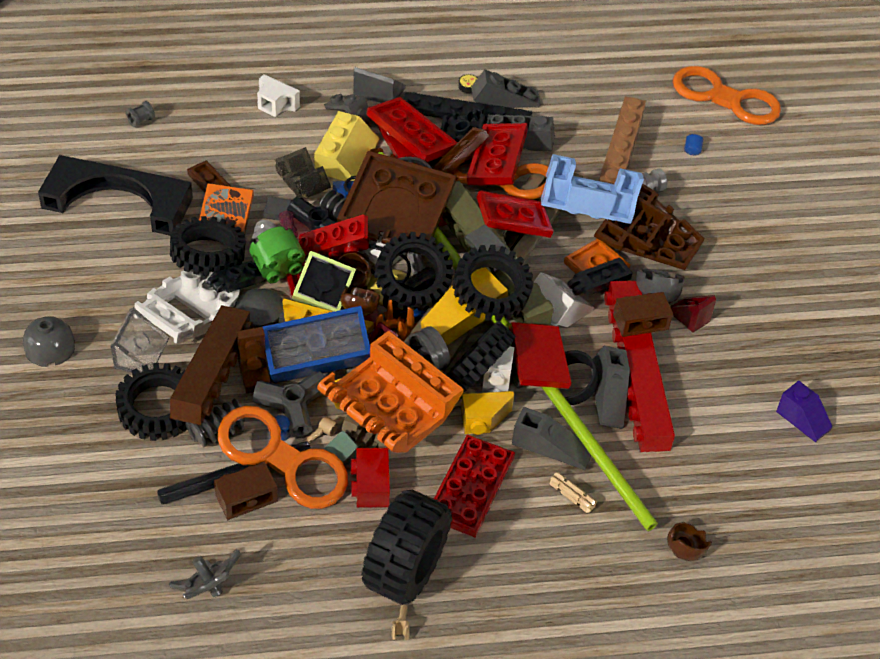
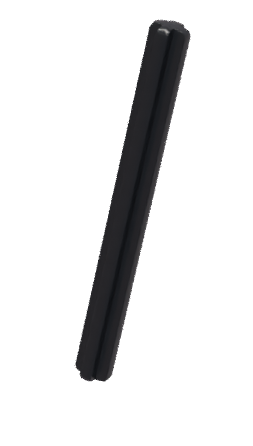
M307 441L292 445V447L300 452L311 448ZM237 463L158 489L159 501L161 504H166L215 488L214 480L219 479L223 475L244 470L250 465Z

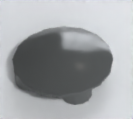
M256 288L242 294L236 302V308L250 311V322H253V325H256L258 328L268 326L279 319L283 311V300L280 295L272 290Z

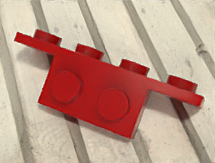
M362 214L300 234L299 244L306 255L305 257H308L310 251L317 254L326 255L332 260H338L339 257L346 253L356 252L359 254V251L369 249V239H367L368 216Z

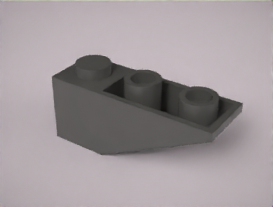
M486 69L471 86L473 101L509 108H539L541 106L539 92L536 89Z
M488 115L486 124L527 123L528 132L523 148L530 151H552L555 140L553 117Z
M604 345L593 358L599 376L598 386L594 392L599 424L622 429L624 427L630 373L627 352L623 349Z
M523 406L514 425L512 445L586 470L591 454L580 439L549 415Z

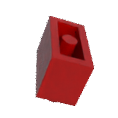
M356 448V459H351V475H356V481H351V497H357V508L389 507V449Z

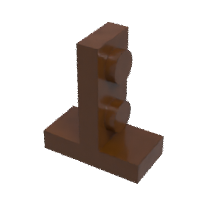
M263 327L237 331L239 349L237 359L246 394L254 392L258 381L271 383L267 370Z

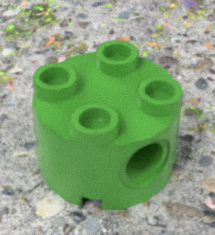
M278 226L268 229L257 236L259 241L256 244L252 242L249 252L263 278L267 279L270 284L285 278L288 273L297 275L304 268L302 264L306 255L290 228L285 230L284 227Z

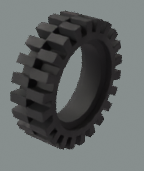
M201 216L200 221H198L197 217L191 218V222L186 219L183 220L182 224L178 223L176 228L172 229L170 235V257H172V261L176 263L177 267L181 268L184 266V271L186 272L193 269V274L199 275V272L203 271L204 276H209V272H216L242 264L245 257V234L241 232L239 226L235 227L233 222L227 224L225 219H221L220 222H217V217L207 220V216ZM199 240H212L223 243L228 248L216 252H204L193 249L187 244Z
M410 232L409 236H406V233H402L398 238L396 236L393 237L389 243L387 242L384 245L376 262L374 274L375 278H378L376 282L377 287H382L381 294L383 297L388 295V301L392 300V303L394 301L398 302V308L402 309L404 305L412 309L417 307L418 311L423 310L425 306L431 308L435 302L437 303L451 285L454 270L451 269L453 261L448 260L450 253L448 250L442 251L444 245L441 242L438 245L434 243L436 238L431 236L430 240L425 239V233H421L419 237L416 236V232ZM407 252H416L424 255L432 262L435 268L436 278L434 284L421 291H412L404 288L396 281L393 275V261L399 255Z
M480 245L478 251L474 247L470 249L469 253L463 254L453 277L452 288L455 289V298L459 297L458 303L461 306L467 303L465 310L468 313L474 308L476 310L475 317L480 318L481 313L486 314L485 320L487 321L491 320L492 315H495L496 321H501L503 315L506 320H509L513 314L516 317L521 310L523 311L532 292L534 281H532V272H529V265H522L524 259L521 256L516 260L514 259L516 252L511 250L509 255L505 254L506 247L501 246L500 250L496 251V245H490L487 251L485 245ZM484 267L496 268L506 273L512 279L515 291L505 298H490L480 293L474 287L471 281V274L477 269Z
M497 321L464 353L462 358L447 373V376L464 389L463 393L466 392L503 355V352L509 348L516 336L500 321Z
M153 363L154 369L149 370L146 364L142 366L143 372L140 373L135 368L132 370L133 377L127 374L123 377L124 383L120 382L118 385L119 390H116L115 400L119 420L122 422L125 430L129 428L130 434L134 436L138 432L139 438L144 440L147 434L150 435V441H156L157 434H161L162 440H167L168 432H171L174 438L179 435L178 428L183 432L187 430L186 422L170 419V413L160 417L145 416L139 413L133 404L136 397L148 388L165 386L175 390L185 370L181 373L180 367L175 365L171 371L170 364L164 363L163 369H159V363Z

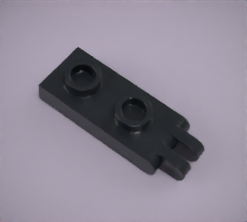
M619 257L576 273L573 279L568 281L567 285L572 289L574 295L577 296L584 293L586 296L609 288L610 281L631 280L633 273Z
M249 261L213 272L207 279L206 284L213 287L216 292L226 291L230 293L265 282L266 279L263 278L256 263Z

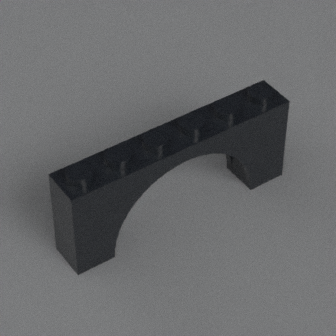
M59 155L38 191L41 209L64 213L71 203L92 192L121 190L133 193L144 199L152 208L150 214L152 232L169 236L172 233V229L176 228V224L182 222L193 199L192 183L190 181Z

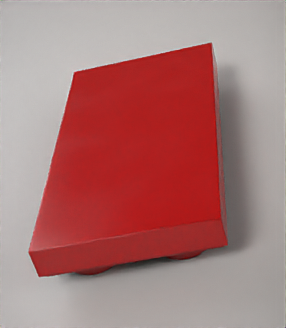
M468 434L466 435L434 497L435 500L446 504L451 510V529L476 538L515 458L514 451Z

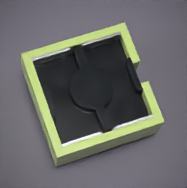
M310 251L291 300L333 312L339 311L342 306L340 302L341 294L345 288L348 290L356 269Z

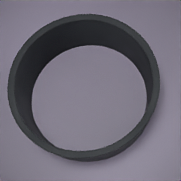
M570 350L565 351L568 366L582 363L593 369L591 381L586 388L573 396L565 397L570 405H577L586 401L594 394L598 386L599 376L593 359L587 353Z

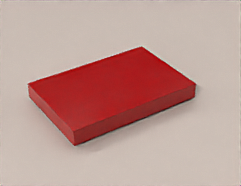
M479 191L476 196L487 227L551 238L554 231L546 209L541 205V201L486 191Z
M511 322L509 330L516 336L512 342V347H514V357L520 385L569 389L572 382L559 326Z

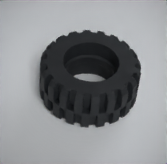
M415 490L402 491L401 494L395 497V501L391 502L387 512L383 514L379 526L375 529L374 536L367 549V555L364 558V567L361 574L362 581L367 589L401 605L410 604L416 599V596L421 593L424 585L429 581L430 575L434 571L438 559L441 557L443 547L448 538L452 512L446 504Z

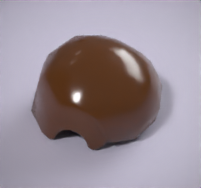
M350 252L338 258L337 262L356 269L347 291L351 292L353 288L363 289L369 284L372 270L370 264L363 256L356 252Z
M345 288L341 294L340 302L345 309L361 306L363 316L372 314L377 308L380 294L361 288H353L347 294V289Z
M685 522L675 524L667 536L671 551L677 558L685 561L699 560L712 544V541H706V531L697 530L693 525Z

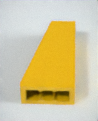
M486 267L477 269L471 274V281L474 287L483 295L496 299L508 297V289ZM452 286L421 321V329L432 326L440 333L446 345H449L483 322L486 314L481 313L480 318L475 317L476 310L474 308L468 313L465 310L467 303L462 306L458 303L459 297L455 298V289Z

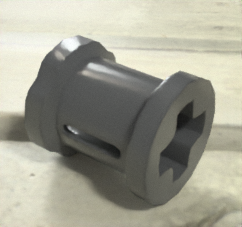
M148 101L142 102V105L134 109L128 108L125 111L129 123L134 128L139 126L140 122L147 119L152 120L155 117L154 109Z

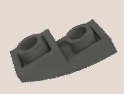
M486 225L481 226L464 237L470 247H475L477 251L480 245H485L487 251L490 245H496V251H499L501 246L506 247ZM506 248L505 254L509 255L510 252ZM488 267L492 274L499 271L496 268Z

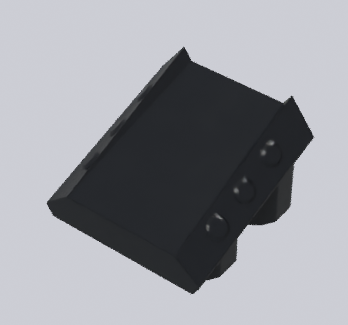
M478 109L471 110L466 115H461L458 112L443 116L441 130L456 142H459L473 127L482 129L483 124L487 122V117Z

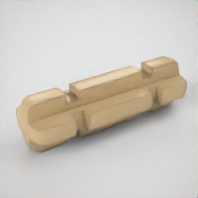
M556 472L551 477L550 485L556 490L560 489V493L574 504H580V508L586 513H590L595 508L597 501L590 495L586 496V492L572 481H566V477L560 472Z

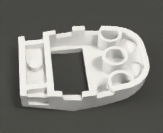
M193 269L189 272L183 270L181 271V276L175 279L169 276L162 281V286L157 290L153 288L147 293V300L144 303L137 301L135 303V316L144 317L173 337L174 343L178 344L206 334L221 305L235 308L240 289L230 293L226 291L216 292L213 287L206 284L207 279L213 272H209V276H204L203 271H200L199 275L193 274ZM175 298L206 320L202 321L199 319L194 321L168 302Z

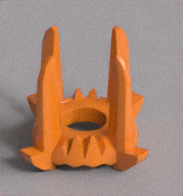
M392 300L388 301L387 311L384 312L385 320L383 321V314L378 315L376 319V326L379 322H382L390 329L398 328L397 333L403 342L417 325V323L414 324V311L411 307H408L407 322L404 318H393Z

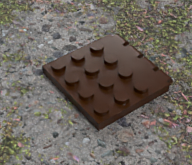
M368 151L338 215L337 221L340 222L362 214L367 215V239L378 242L380 236H382V244L389 243L393 237L396 236L398 238L402 233H406V236H409L410 232H416L417 237L421 233H425V239L430 240L431 236L434 237L457 182V176Z

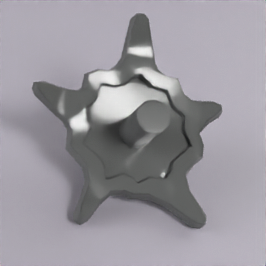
M236 549L227 560H219L213 564L199 556L192 561L198 572L186 580L172 581L169 585L173 589L185 590L186 593H183V598L185 599L193 598L206 591H210L213 597H217L223 592L219 584L229 578V572L240 557V551Z

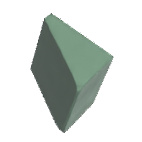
M342 431L324 449L334 453L346 466L351 463V459H356V448L358 446L345 431Z

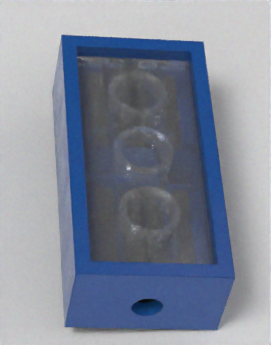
M361 306L263 326L269 372L274 383L307 377L314 372L320 371L325 373L358 366L370 358V344Z

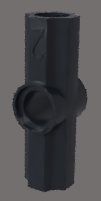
M295 197L287 207L288 214L307 226L309 231L337 223V221L329 217V212L326 208L315 207L303 198Z

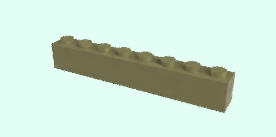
M458 181L454 186L442 218L465 251L469 253L472 248L464 237L485 225L479 204L475 203L470 191L465 189L461 182ZM490 228L510 252L511 250L506 245L503 236L499 235L494 228ZM499 270L493 274L508 289V296L514 293V283L506 273ZM534 283L525 308L516 317L514 314L512 317L516 323L551 325L554 308L550 300H547L541 293L539 285Z

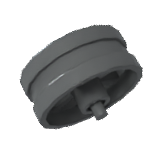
M427 326L409 336V346L439 370L448 368L450 365L449 351L444 339L435 328Z

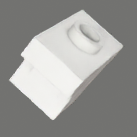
M265 74L259 78V91L257 92L259 110L277 117L283 111L295 112L300 107L299 90Z

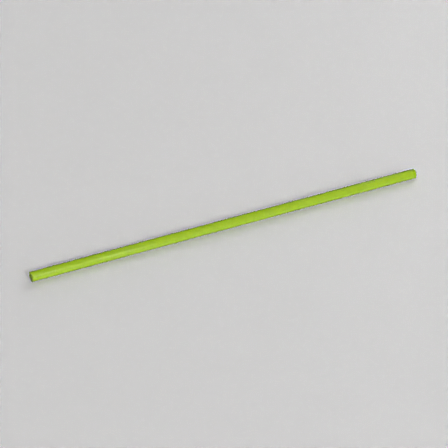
M437 227L434 238H436L435 243L438 245L441 242L444 245L443 252L448 250L450 253L448 260L453 261V268L456 271L461 257L439 227ZM492 315L491 320L494 322V324L497 321L495 320V315ZM503 315L500 322L509 329L510 323ZM541 387L646 531L653 530L658 525L657 521L558 388Z

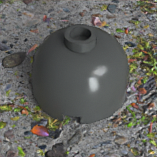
M637 269L636 284L642 295L664 292L669 304L677 300L681 295L685 280L684 276L675 273V278L670 277L667 271L643 269L641 271Z
M54 316L37 318L24 331L23 348L25 355L35 365L47 367L46 364L55 363V366L67 361L75 350V339L72 330L60 318Z

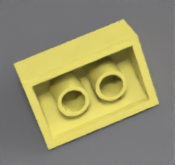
M338 111L314 153L315 174L341 181H346L351 176H357L367 152L378 146L380 138L359 116Z

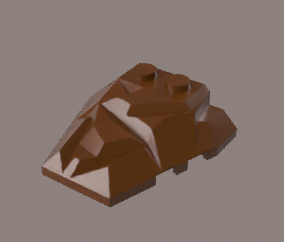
M643 183L631 224L605 219L594 234V237L615 249L682 270H686L705 240L685 219L678 220L672 214L674 209L670 205L665 207L657 200L659 194Z

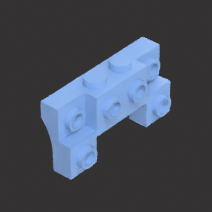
M552 154L546 173L547 180L541 196L542 206L566 210L571 214H585L595 219L604 218L631 224L638 195L644 181L642 173L620 168L615 184L573 176L576 167L574 158Z

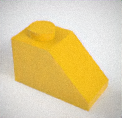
M514 392L462 394L461 415L464 434L479 435L490 433L512 411Z

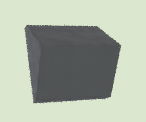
M357 67L354 68L353 94L356 96H365L366 99L383 103L400 97L405 89V84Z

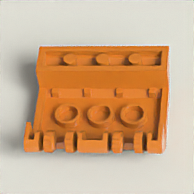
M387 331L370 344V358L339 381L335 382V373L332 372L322 379L317 386L318 391L328 397L333 403H340V409L346 412L363 428H366L365 430L372 434H378V440L395 453H407L442 425L464 391L461 386L390 331Z

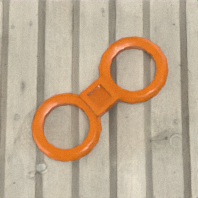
M701 66L684 67L675 73L672 80L674 89L686 99L697 102L712 100L713 103L732 109V112L746 123L766 125L774 122L781 113L780 103L774 95L760 89L738 91L723 85L720 77L708 68ZM691 75L702 76L713 84V88L706 92L692 91L685 87L682 79ZM747 98H757L768 103L772 111L765 115L750 114L741 107L740 102Z
M475 150L463 162L472 159ZM538 163L518 166L514 182L520 176L536 173L546 176L549 166ZM457 167L451 174L457 176V182L460 181L461 183L468 184L467 174L458 171ZM545 183L540 187L530 190L518 189L514 185L497 186L503 187L509 196L533 200L542 196Z
M241 406L231 410L223 417L218 427V442L222 452L230 460L242 465H257L265 462L266 465L285 476V486L289 495L298 504L310 509H324L334 505L343 497L348 486V472L343 461L334 453L325 449L314 448L302 452L298 451L281 440V429L277 419L269 411L258 406ZM245 417L259 419L268 427L270 441L262 451L256 453L241 452L231 444L228 437L231 426L237 420ZM311 460H320L328 463L334 469L337 476L335 489L322 497H312L301 491L296 483V472L303 463Z

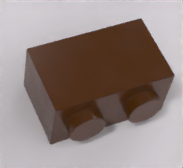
M664 292L617 298L613 316L622 337L669 330L673 312Z
M265 462L250 465L244 470L233 474H226L214 480L215 495L227 520L278 502L277 484Z

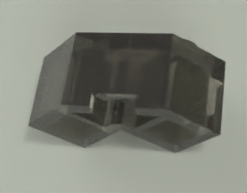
M306 147L275 158L277 173L279 176H282L283 181L297 197L308 198L331 188L324 167L314 168Z

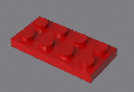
M401 97L367 109L366 115L415 156L426 162L446 155L458 143Z
M527 123L483 124L482 129L488 133L489 137L475 149L466 177L468 185L479 186L513 185L528 132Z

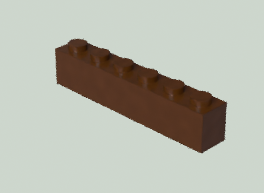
M221 305L170 398V419L201 425L205 416L211 414L213 401L219 398L222 383L227 382L230 368L235 367L239 352L237 331L253 328V322H250V311Z

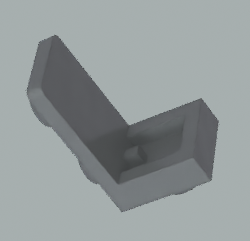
M336 94L330 98L331 101L324 104L326 109L345 110L346 113L359 116L366 124L373 121L366 115L369 107L365 96H355V94L343 96L342 94Z

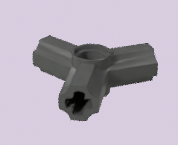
M320 371L314 372L298 384H288L285 387L258 381L254 389L253 402L281 409L283 414L290 420V436H294L296 439L306 437L307 434L312 432L307 405L323 395L318 391L317 386L325 376Z

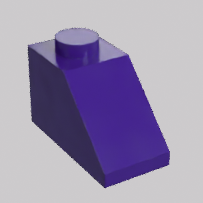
M799 380L783 392L776 412L810 439L817 442L832 429L833 426L818 394Z

